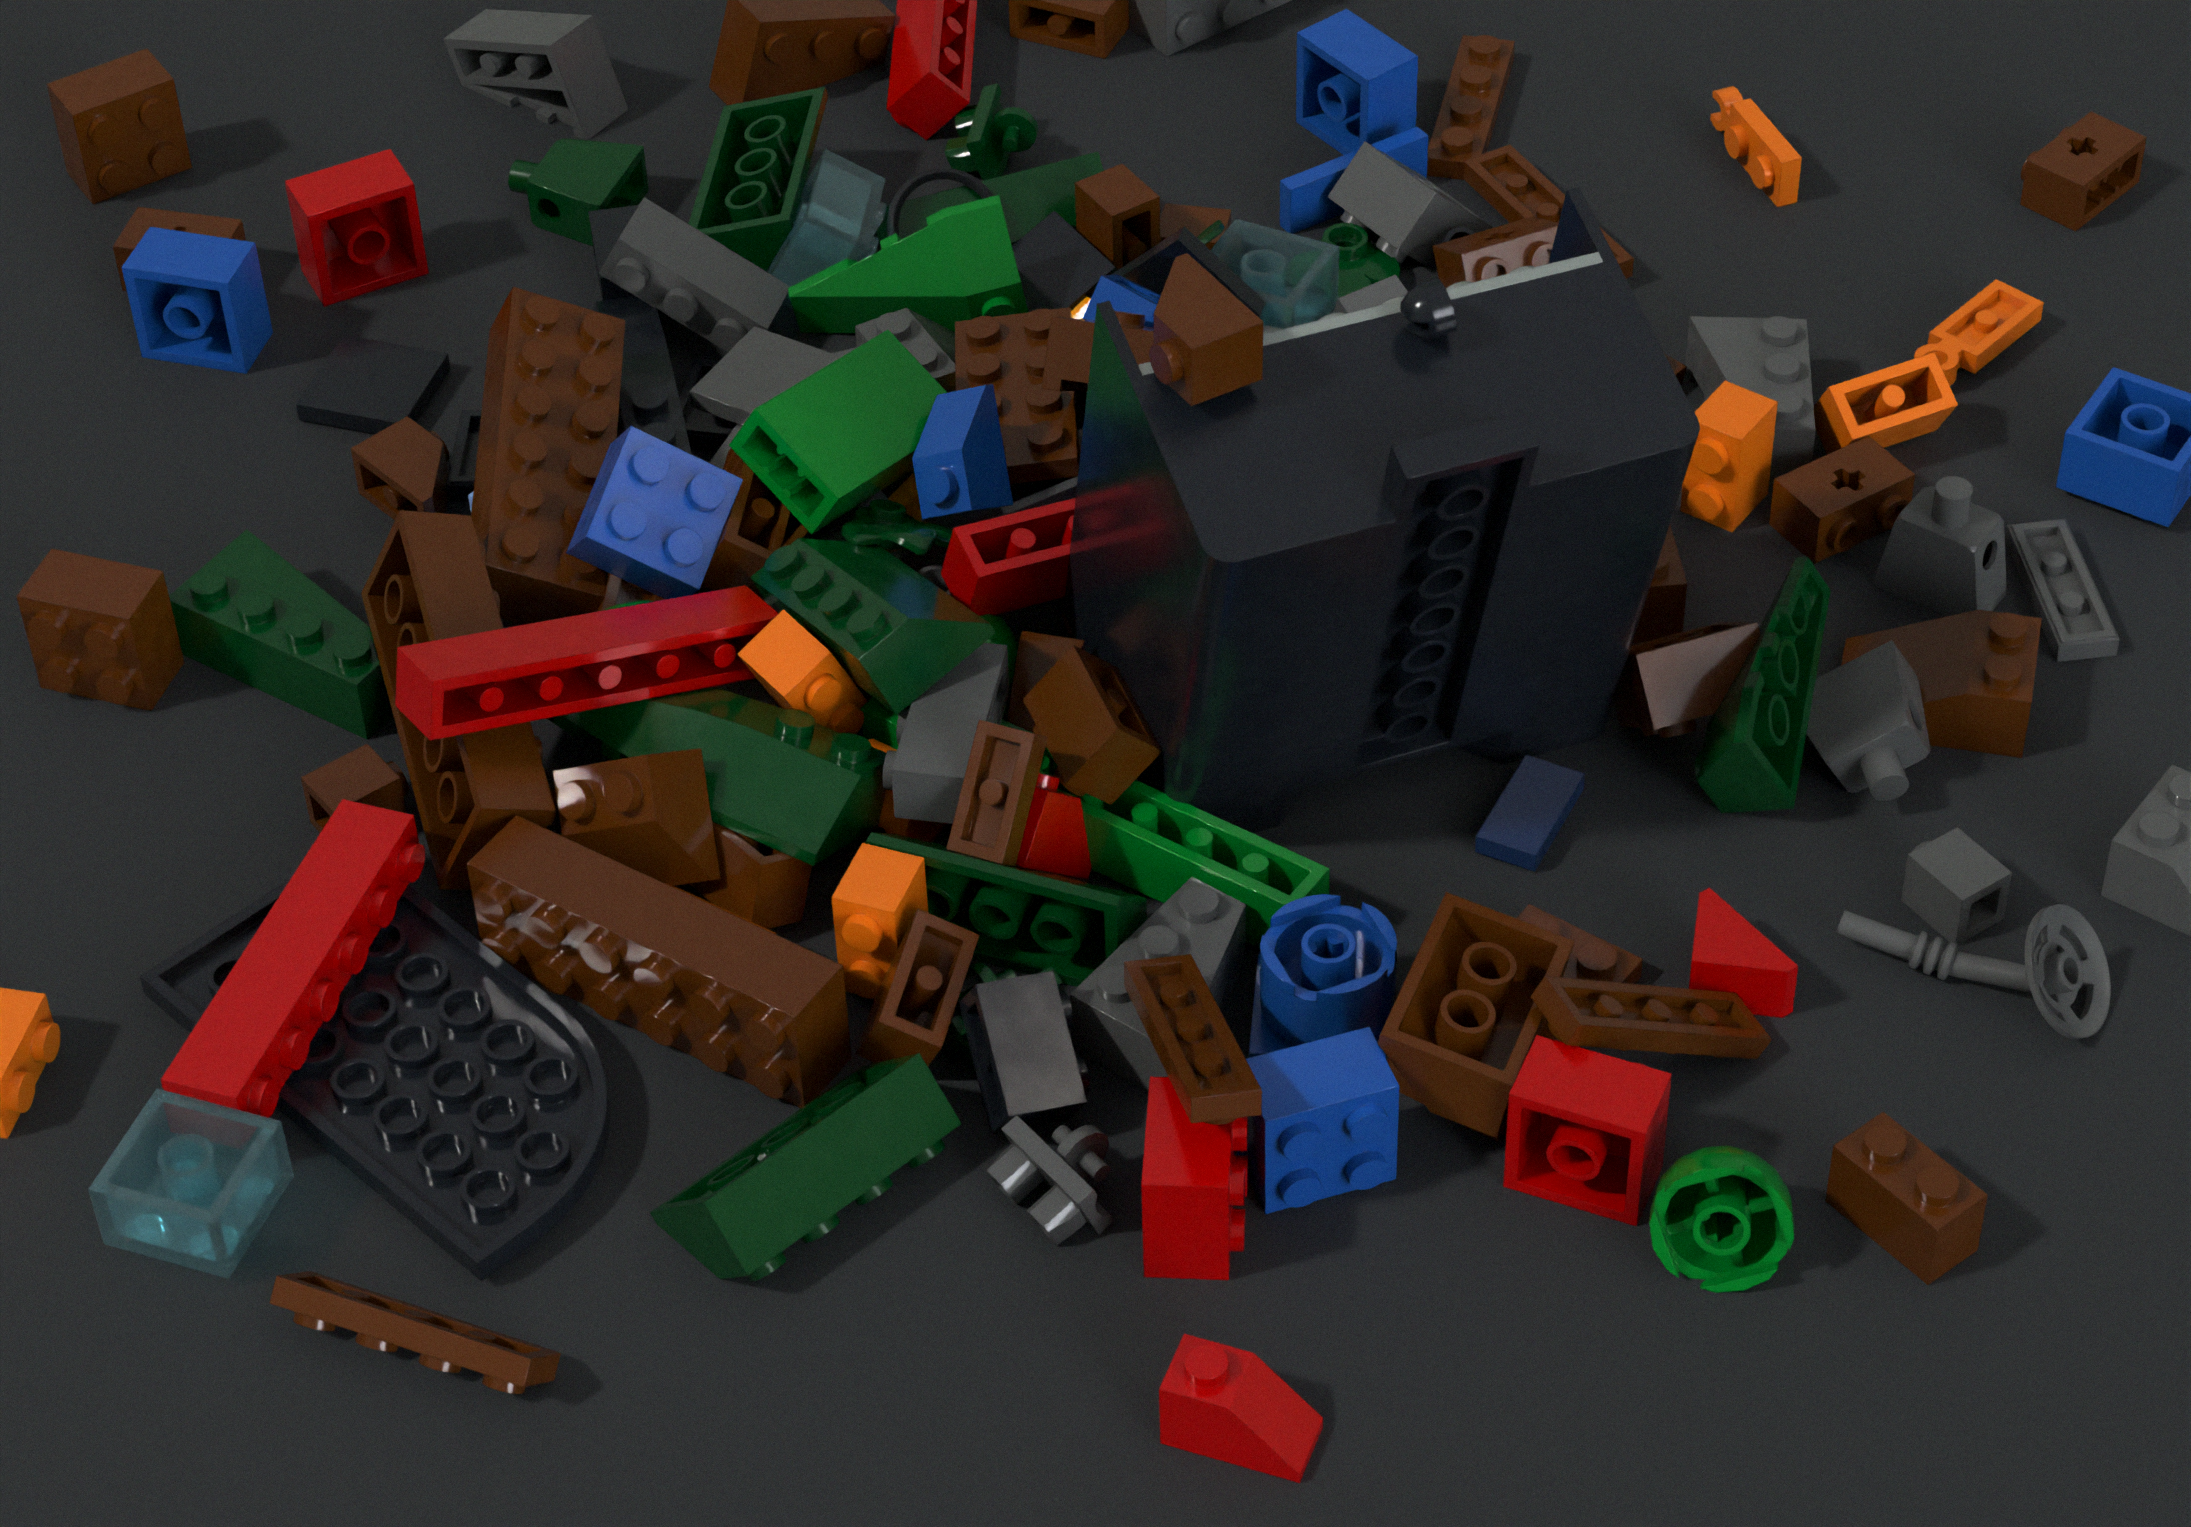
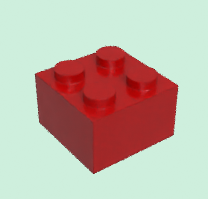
M391 149L285 181L301 270L324 307L429 274L415 186Z
M1536 1035L1509 1092L1503 1187L1637 1227L1663 1167L1672 1074L1641 1063L1626 1061L1584 1049L1580 1046L1565 1045L1563 1042Z
M1150 1076L1141 1182L1144 1277L1229 1280L1231 1252H1244L1246 1211L1245 1209H1233V1205L1244 1206V1200L1248 1192V1155H1235V1151H1247L1248 1117H1240L1231 1123L1213 1125L1205 1122L1191 1123L1169 1077Z

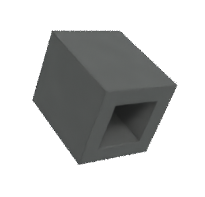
M1956 827L1933 841H1924L1908 854L1901 901L1946 940L1956 942L1959 945L2004 919L2012 872L1961 829Z

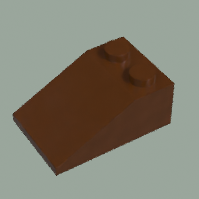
M1973 610L1846 638L1841 666L1892 640L1916 672L1919 679L1930 745L2022 758L2032 703L2042 618L2017 615L2009 612Z

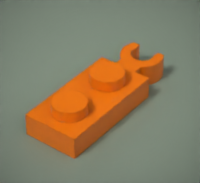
M1734 86L1714 90L1712 97L1718 102L1721 111L1712 113L1710 120L1716 130L1724 131V142L1728 154L1733 159H1737L1751 176L1754 185L1758 189H1762L1777 208L1797 203L1802 157L1751 98L1743 100L1741 93Z
M1995 279L1929 332L1928 344L1916 350L1914 359L1935 352L1945 377L1951 386L1956 381L1957 370L1960 367L1976 374L2040 322L2044 302Z

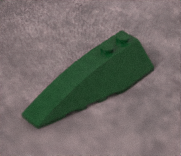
M708 687L546 718L574 737L595 736L602 741L600 753L611 760L701 748L712 822L812 866H815L879 825L886 792L883 788V766L886 752L871 747V743L860 735L839 733L815 723L813 716L800 710L783 709L729 691Z

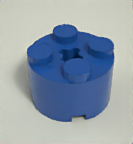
M1330 894L1299 898L1278 909L1271 917L1270 928L1265 935L1262 934L1260 943V1005L1269 1025L1281 1036L1291 1041L1292 1047L1370 1027L1374 1036L1380 1035L1396 1000L1397 936L1390 921L1371 905L1362 902L1361 910L1341 905V896Z

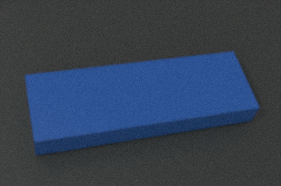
M1418 126L1371 144L1427 178L1428 135ZM1358 150L1280 180V226L1291 235L1344 213L1345 210L1327 196Z

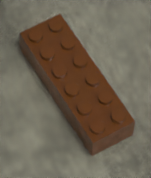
M512 287L489 331L471 517L478 542H482L486 549V570L491 587L497 590L500 597V618L525 625L596 612L605 598L607 572L567 554L566 551L608 448L617 438L625 320L517 287Z
M400 510L361 595L439 889L471 890L467 863L516 815L543 828L551 825L557 814L556 792L552 786L548 785L542 764V743L538 736H534L531 722L430 741L395 706L397 647L503 628L499 615L500 597L497 590L491 587L486 570V549L482 542H478L471 515Z
M517 815L467 863L480 941L521 974L540 983L549 992L570 997L593 1008L596 1013L605 1019L618 1020L647 1034L650 1039L662 1046H672L701 1060L707 1067L716 1072H726L755 1086L770 1098L783 1099L799 1108L815 1099L852 1059L843 965Z

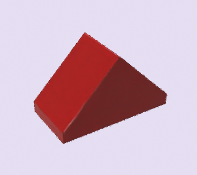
M1710 887L1700 892L1689 989L1737 993L1753 1015L1783 1018L1792 1013L1798 965Z

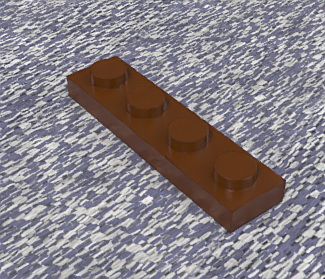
M1490 35L1462 36L1428 146L1427 176L1464 180V161L1487 153L1514 61L1515 41L1497 39Z
M1510 144L1464 161L1463 179L1509 223L1532 216L1559 223L1565 194ZM1600 227L1625 278L1632 277L1634 258Z
M1186 954L1125 961L1124 987L1190 1122L1222 1125L1231 1123L1240 1117L1262 1115V1089L1192 955Z
M1545 976L1530 996L1548 1020L1547 1026L1550 1032L1565 1045L1612 1048L1622 1051L1665 1052L1674 1055L1679 1053L1714 1056L1717 1058L1758 1059L1772 1040L1738 994L1732 992Z
M312 1271L276 1276L269 1303L294 1311L293 1322L307 1328L334 1331L335 1327L339 1326L357 1332L355 1342L367 1348L385 1352H396L400 1346L420 1353L418 1362L434 1370L459 1373L461 1368L464 1367L484 1374L483 1385L506 1393L523 1394L528 1386L554 1381L561 1356L560 1352Z

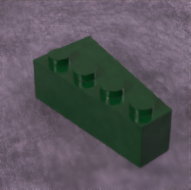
M246 529L169 595L184 656L367 740L393 717L370 627L249 530Z

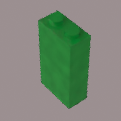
M886 330L756 407L729 446L812 535L914 470L912 457L936 396L947 393V391L889 330Z

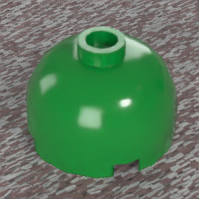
M1729 1145L1703 1147L1679 1158L1661 1177L1650 1209L1649 1225L1652 1247L1666 1270L1679 1278L1680 1271L1688 1278L1705 1280L1700 1284V1289L1715 1293L1744 1291L1769 1280L1779 1269V1261L1786 1255L1788 1248L1790 1251L1794 1240L1792 1200L1789 1190L1776 1168L1751 1151Z

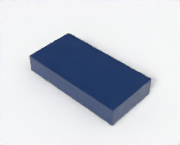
M1525 755L1477 833L1475 852L1535 872L1583 792L1585 773Z

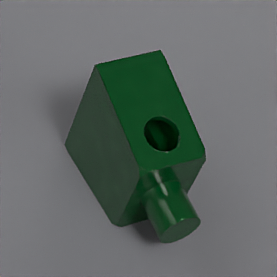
M563 138L553 144L540 163L515 160L509 172V189L512 192L528 195L531 221L537 228L593 247L588 211L639 205L648 193L649 187L644 146Z

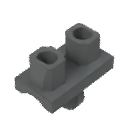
M1017 1115L1001 1128L1011 1145L1001 1153L986 1171L996 1186L1016 1205L1042 1181L1051 1188L1027 1210V1213L1056 1246L1075 1233L1085 1223L1100 1235L1114 1222L1111 1215L1096 1201L1098 1195L1094 1189L1083 1180L1090 1176L1095 1182H1101L1110 1173V1167L1103 1161L1108 1152L1109 1141L1108 1137L1095 1125H1084L1072 1131L1067 1125L1059 1126L1051 1137L1052 1141L1058 1146L1056 1152Z

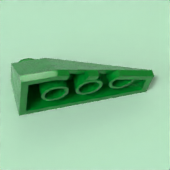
M999 195L944 208L926 217L927 227L903 239L895 233L881 240L882 250L860 261L844 259L787 288L800 332L855 333L856 325L904 308H908L954 332L956 321L972 320L980 316L996 317L1027 313L1028 308Z

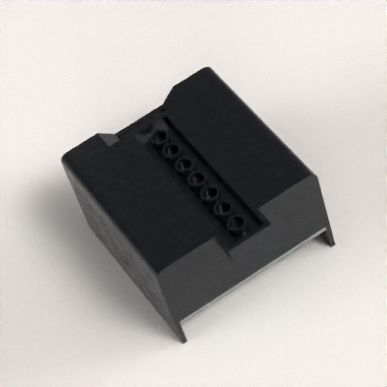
M1579 187L1566 191L1548 264L1538 267L1523 266L1505 275L1473 283L1462 281L1446 288L1456 317L1457 329L1455 332L1431 339H1420L1404 329L1402 324L1400 304L1404 297L1393 298L1382 305L1347 314L1341 312L1331 313L1318 321L1286 329H1266L1263 332L1262 380L1194 406H1190L1169 385L1160 382L1150 362L1137 364L1111 302L1106 301L1097 304L1064 611L1075 638L1085 640V651L1118 667L1162 749V752L1138 776L1137 781L1165 793L1169 798L1177 802L1188 803L1242 829L1255 833L1280 826L1304 788L1453 747L1502 764L1522 760L1525 755L1533 757L1598 738L1604 732L1695 447L1700 426L1678 379Z

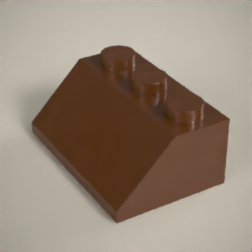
M1445 893L1378 1040V1045L1431 1113L1495 1138L1497 1137L1508 1112L1509 1092L1536 1035L1540 1036L1547 1020L1530 996L1545 976L1564 977L1575 940L1451 893Z

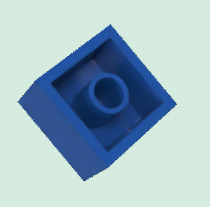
M1347 8L1297 32L1296 122L1343 155L1360 149L1364 141L1373 144L1416 127L1418 56Z
M149 227L122 266L142 358L247 374L273 334L255 242Z
M2113 367L2065 432L2056 488L2076 494L2086 500L2095 501L2132 514L2142 520L2169 527L2191 496V393Z
M630 426L610 444L566 553L664 599L693 595L700 590L743 479Z
M1370 1027L1246 1059L1262 1089V1115L1248 1117L1247 1151H1237V1155H1248V1179L1265 1214L1291 1207H1303L1320 1199L1354 1190L1370 1189L1380 1183L1396 1179L1400 1086Z

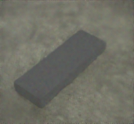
M2058 519L2007 525L2005 535L2006 546L2035 614L2038 618H2042L2041 628L2056 662L2117 656L2120 639L2067 520Z

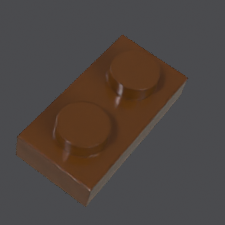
M983 720L978 721L947 850L1003 865L1016 866L1048 737Z

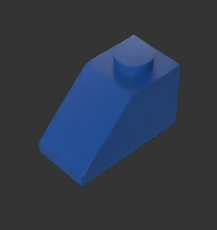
M993 384L936 396L912 457L922 520L963 515L1013 505Z

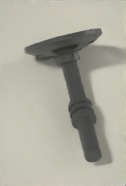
M2056 904L2047 906L2038 911L2033 917L2026 934L2025 964L1958 951V943L1951 941L1945 946L1943 945L1942 937L1936 936L1931 941L1929 940V933L1922 930L1917 936L1846 909L1837 928V935L1908 960V967L1910 969L1916 970L1919 965H1922L1924 974L1930 975L1934 970L1937 971V978L1944 981L1948 976L2032 993L2033 999L2046 1022L2057 1033L2069 1039L2087 1038L2097 1033L2104 1024L2109 1011L2111 982L2104 949L2088 920L2080 912L2068 905ZM2061 929L2064 930L2072 939L2075 946L2077 947V950L2082 960H2079V957L2073 946L2070 944V942L2063 936L2059 935ZM2041 931V943L2034 951L2037 937ZM2086 985L2084 1008L2080 1016L2077 1017L2070 1005L2074 1002L2081 986Z

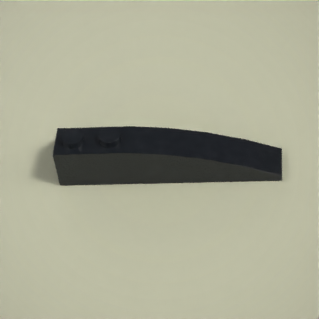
M636 296L596 301L594 311L625 320L617 438L630 426H633L692 455L657 307L649 305Z

